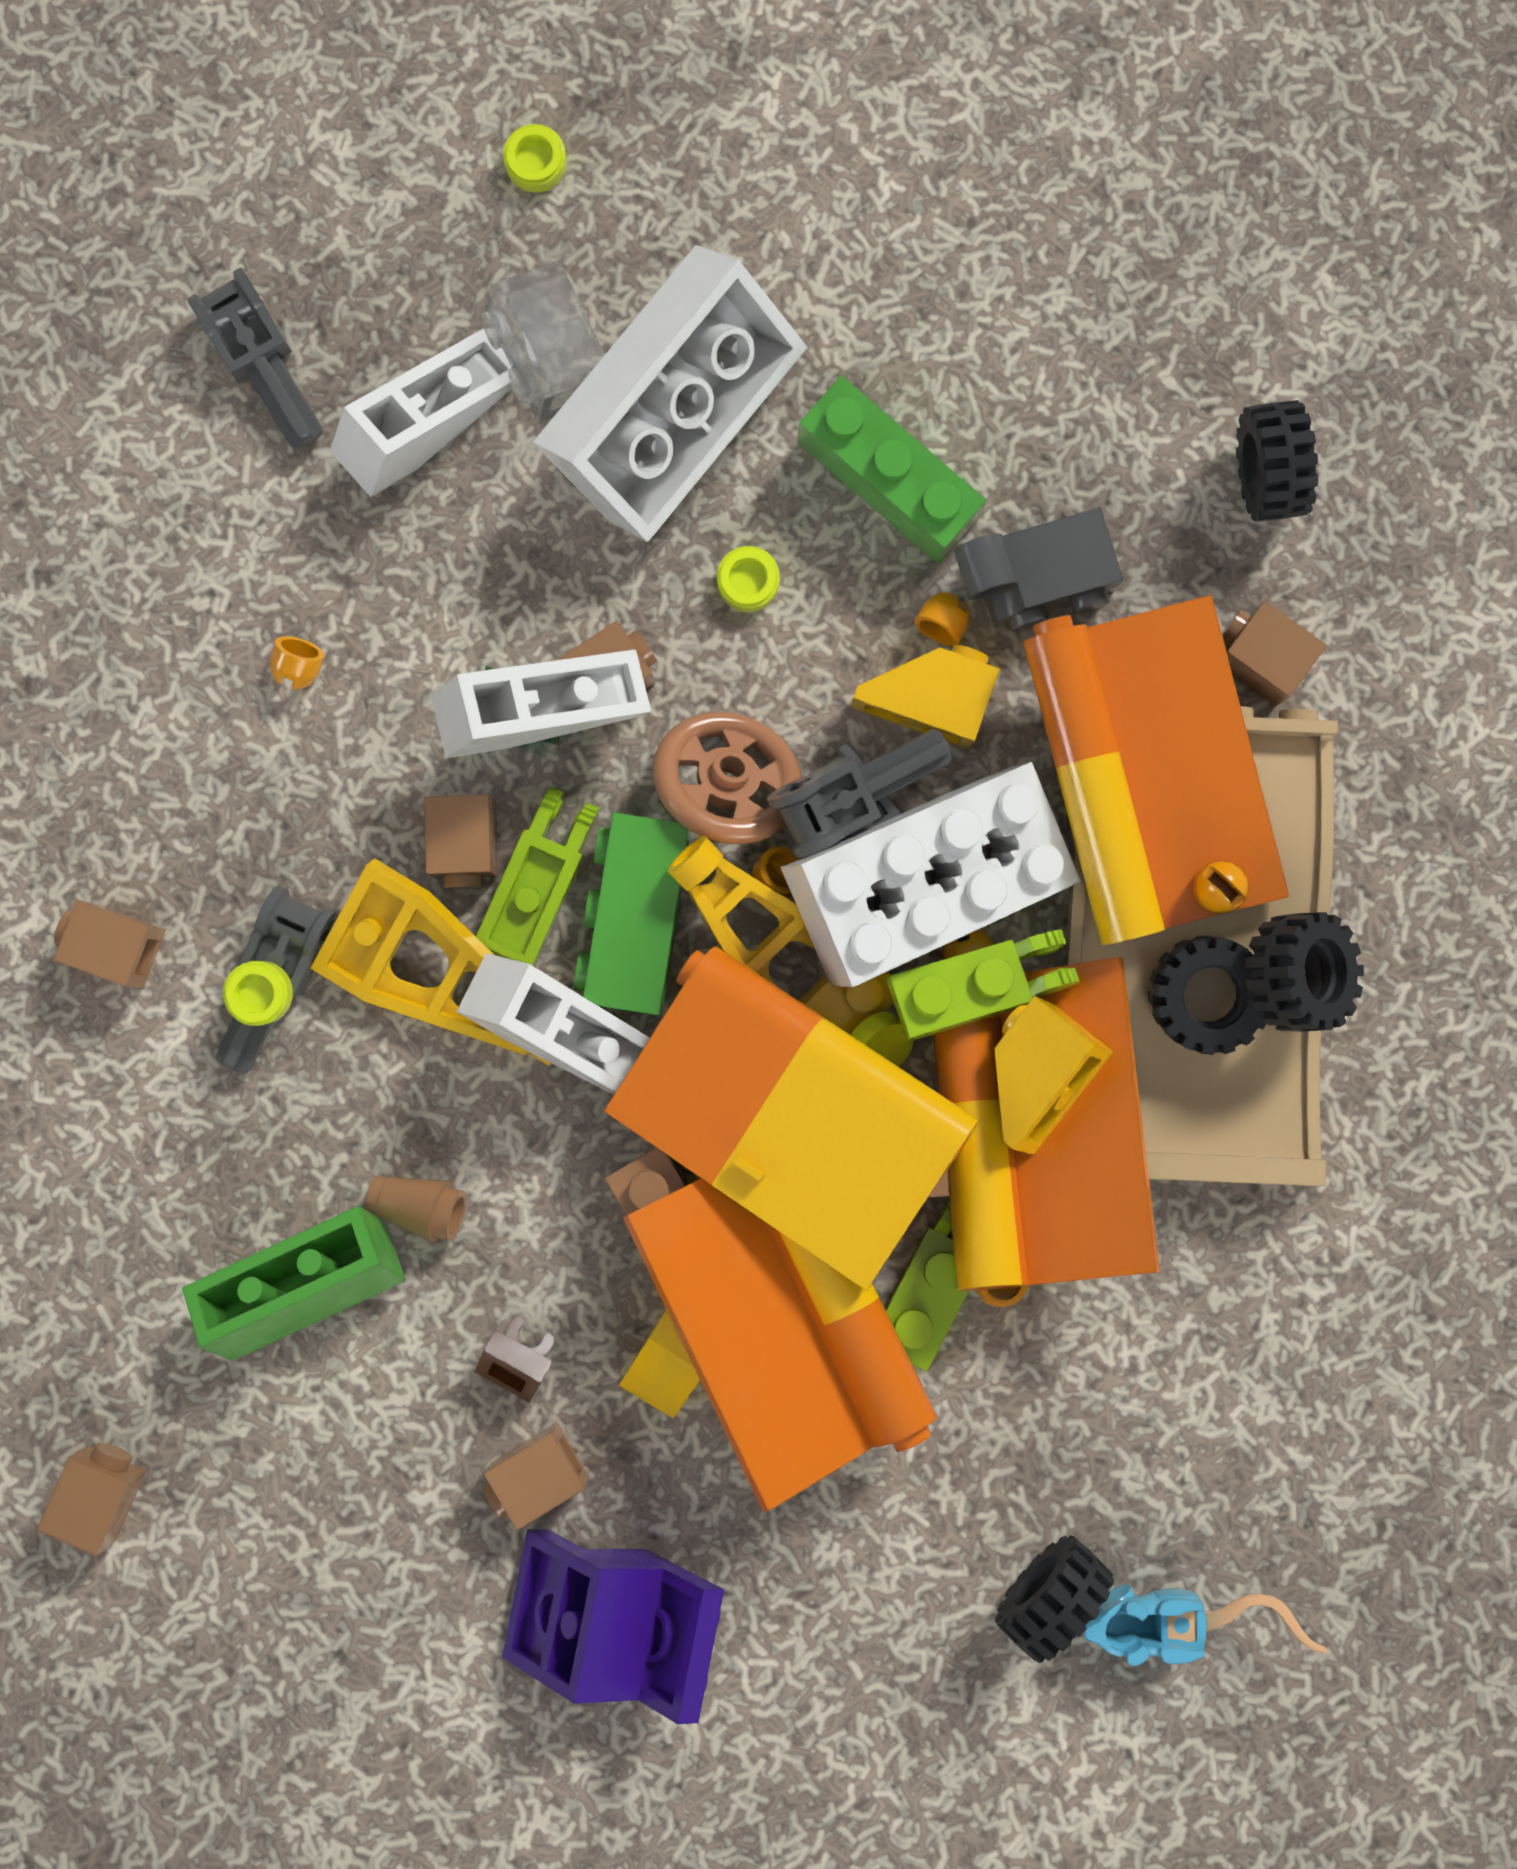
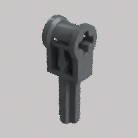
M240 267L233 271V280L202 298L194 294L188 297L187 301L237 382L240 383L248 377L250 378L289 446L294 449L307 447L316 442L315 440L323 434L322 426L281 359L290 354L292 350L246 273Z
M932 729L860 767L856 759L844 756L807 776L780 787L771 793L767 800L772 809L780 810L794 840L790 846L794 857H807L831 847L845 836L881 818L882 816L875 803L876 801L950 763L952 760L951 749L942 733L937 729Z
M276 886L270 892L259 911L253 933L238 966L250 961L274 963L281 967L289 976L293 987V996L303 995L314 972L310 968L338 918V913L330 908H326L322 912L290 898L288 889ZM287 920L292 921L300 926H303L305 930L289 923ZM233 1017L216 1054V1060L233 1071L248 1073L256 1061L272 1023L250 1026L239 1022Z

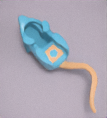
M1123 1584L1109 1591L1110 1595L1107 1601L1099 1606L1101 1611L1094 1620H1090L1086 1624L1087 1629L1082 1634L1085 1640L1098 1644L1108 1653L1118 1657L1126 1656L1129 1665L1137 1666L1143 1664L1148 1657L1160 1656L1163 1662L1169 1664L1189 1663L1205 1656L1206 1631L1217 1629L1232 1622L1251 1606L1261 1605L1276 1611L1294 1636L1304 1646L1315 1652L1327 1653L1326 1647L1315 1643L1307 1636L1283 1601L1265 1594H1248L1215 1611H1205L1204 1604L1197 1594L1189 1590L1168 1588L1135 1596L1131 1586Z

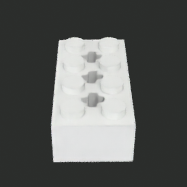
M695 245L533 443L608 521L648 542L808 347L739 259Z
M1032 762L1003 768L843 839L823 851L780 867L830 986L840 987L857 986L1081 882ZM990 843L991 857L986 859L983 855L982 845ZM931 864H933L936 870V879H934L936 882L934 885H928L925 878V871L933 869ZM873 890H877L881 898L878 911H870L867 904V897L875 895Z

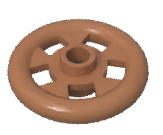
M729 712L703 713L681 721L661 740L653 762V778L656 791L664 807L675 820L699 836L705 835L709 840L726 844L759 842L782 830L786 823L780 810L772 809L771 806L765 810L752 802L751 799L755 796L759 786L773 793L780 787L802 776L794 753L777 733L755 719ZM710 737H722L726 747L715 748L705 752L700 740ZM754 747L767 758L770 764L763 769H759L756 762L745 752ZM679 765L698 767L696 774L698 785L681 784L678 772ZM723 772L730 773L735 777H729L725 775ZM707 801L718 808H735L733 818L717 816L706 811Z

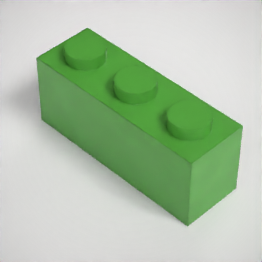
M842 375L799 422L798 444L938 565L979 520L987 500Z
M613 812L611 828L603 826L599 828L594 863L604 865L601 890H589L584 918V927L594 928L590 953H579L574 979V990L584 991L583 997L599 1007L662 1016L682 894L681 885L667 870L673 860L689 845L691 831L679 822Z
M357 1206L182 1287V1291L199 1347L234 1361L403 1283L406 1279L387 1224L361 1206Z

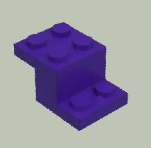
M527 1529L502 1658L574 1704L638 1700L676 1724L699 1723L717 1625L720 1620L724 1589L646 1549H584L550 1530Z

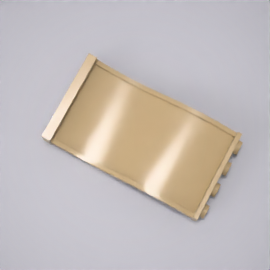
M1241 706L1290 897L1169 927L1163 931L1139 938L1101 946L1072 834L1071 858L1081 882L1071 886L1069 892L1065 965L1113 957L1123 958L1149 1179L1326 1186L1327 1160H1323L1321 1156L1320 1129L1321 1031L1276 1030V1025L1266 1024L1263 1030L1258 1028L1253 1034L1255 1040L1247 1046L1240 1044L1235 1047V1052L1228 1054L1217 1052L1214 1055L1201 1054L1183 1047L1164 1033V1030L1156 1023L1152 1015L1154 1012L1153 1007L1148 1000V991L1152 990V982L1149 980L1152 971H1157L1161 964L1159 961L1160 957L1165 952L1170 953L1176 948L1175 944L1184 939L1192 940L1195 939V936L1206 935L1222 937L1248 948L1254 955V951L1249 947L1251 939L1255 936H1261L1258 928L1263 922H1270V918L1279 915L1327 912V915H1330L1334 850L1333 738L1334 735L1338 734V721L1318 720V711L1312 709H1285L1279 711V718L1254 717V708ZM1216 967L1204 968L1196 972L1188 980L1184 990V1003L1189 1013L1194 1018L1204 1022L1216 1021L1226 1016L1233 1008L1236 999V988L1231 976L1224 970Z

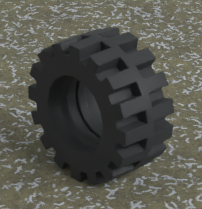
M1299 400L1245 407L1243 414H1240L1238 420L1240 428H1237L1236 438L1239 442L1238 447H1236V458L1239 460L1238 474L1242 483V499H1246L1245 508L1247 513L1251 514V519L1257 522L1286 519L1311 513L1313 510L1312 504L1316 502L1317 497L1314 488L1318 486V474L1316 473L1318 453L1314 451L1316 438L1314 431L1310 430L1312 421L1309 413H1305V405L1302 402L1299 403Z
M1327 912L1279 915L1270 918V922H1263L1258 928L1261 936H1255L1251 939L1249 947L1254 951L1253 957H1246L1245 969L1252 970V978L1246 980L1247 990L1255 991L1256 994L1252 1004L1256 1011H1265L1262 1020L1268 1025H1276V1030L1296 1032L1333 1030V1028L1341 1027L1347 1023L1345 1016H1353L1357 1009L1353 999L1361 998L1363 987L1357 984L1358 976H1364V966L1357 965L1356 957L1361 954L1358 943L1350 942L1354 934L1348 925L1340 926L1342 919L1336 915H1327Z
M1195 936V939H1184L1175 944V949L1170 953L1165 952L1160 957L1159 961L1161 964L1157 971H1152L1149 980L1152 982V990L1148 991V1000L1153 1007L1154 1012L1152 1015L1156 1023L1176 1043L1201 1054L1214 1055L1217 1052L1228 1054L1235 1052V1047L1240 1044L1246 1046L1255 1040L1253 1036L1258 1028L1262 1030L1265 1028L1266 1023L1262 1020L1265 1011L1255 1010L1252 1004V1000L1256 997L1255 991L1247 990L1246 980L1252 978V970L1245 969L1246 957H1253L1248 948L1222 937ZM1216 967L1224 970L1231 976L1236 988V999L1233 1008L1226 1016L1216 1021L1204 1022L1194 1018L1189 1013L1184 1003V990L1188 980L1196 972L1204 968Z
M1063 1536L1059 1538L1056 1544L1052 1542L1048 1545L1041 1556L1038 1554L1031 1562V1565L1017 1577V1582L1008 1588L1004 1595L1006 1599L997 1608L999 1613L995 1616L996 1625L1034 1661L1038 1663H1043L1045 1659L1049 1661L1056 1657L1059 1650L1063 1652L1071 1646L1072 1639L1076 1635L1080 1637L1087 1629L1086 1624L1097 1617L1101 1611L1099 1606L1106 1602L1110 1595L1108 1590L1114 1584L1113 1573L1074 1536Z

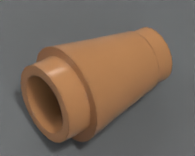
M377 1175L369 1186L365 1208L368 1212L376 1214L378 1217L431 1243H436L439 1239L452 1241L457 1235L464 1218L466 1193L465 1191L454 1189L452 1181L400 1177L387 1178Z

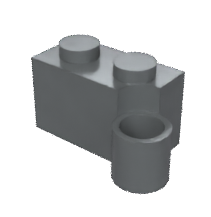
M1101 507L1007 535L996 533L981 536L967 541L954 549L968 599L980 600L985 598L993 627L996 628L1010 623L1013 632L1031 629L1033 625L1049 620L1047 612L1071 606L1073 614H1081L1103 607L1110 602L1108 594L1114 593L1123 581Z

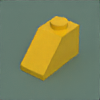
M954 645L952 651L939 647L858 685L851 708L923 734L932 729H937L948 743L969 750L976 739L1000 668L988 665L989 657L976 649L963 645Z
M1036 996L1032 998L1029 1004L1019 1005L1008 1016L1002 1027L1004 1036L994 1048L1003 1142L1013 1150L1033 1155L1113 1053L1110 1048L1056 1005Z
M665 1308L619 1386L674 1419L700 1379Z

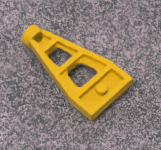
M705 835L689 844L668 867L667 872L685 891H688L719 948L772 984L774 982L769 974V961L788 942H802L815 950L797 905L725 860L723 854ZM715 869V875L710 882L699 884ZM745 897L755 899L775 915L779 922V926L754 950L745 948L727 922V914ZM885 972L857 986L840 987L830 986L825 974L799 1001L851 1035L864 1019L873 1014L885 1012L894 1003L886 981L891 975Z
M376 858L367 863L310 969L364 1002L523 1055L528 1053L547 1066L552 1064L504 1040L457 1012L459 1006L454 1003L452 994L464 973L467 971L476 973L485 954H494L430 891ZM419 930L424 932L445 952L449 961V970L440 985L431 988L422 987L401 980L392 972L390 962L408 931Z

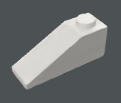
M483 328L345 406L330 452L365 492L372 497L419 469L523 380L526 373L486 328Z
M636 649L457 674L431 695L446 758L508 749L644 716L651 712Z
M488 953L485 954L457 1010L459 1014L504 1040L612 1094L616 1093L650 1039L645 1034L534 966Z

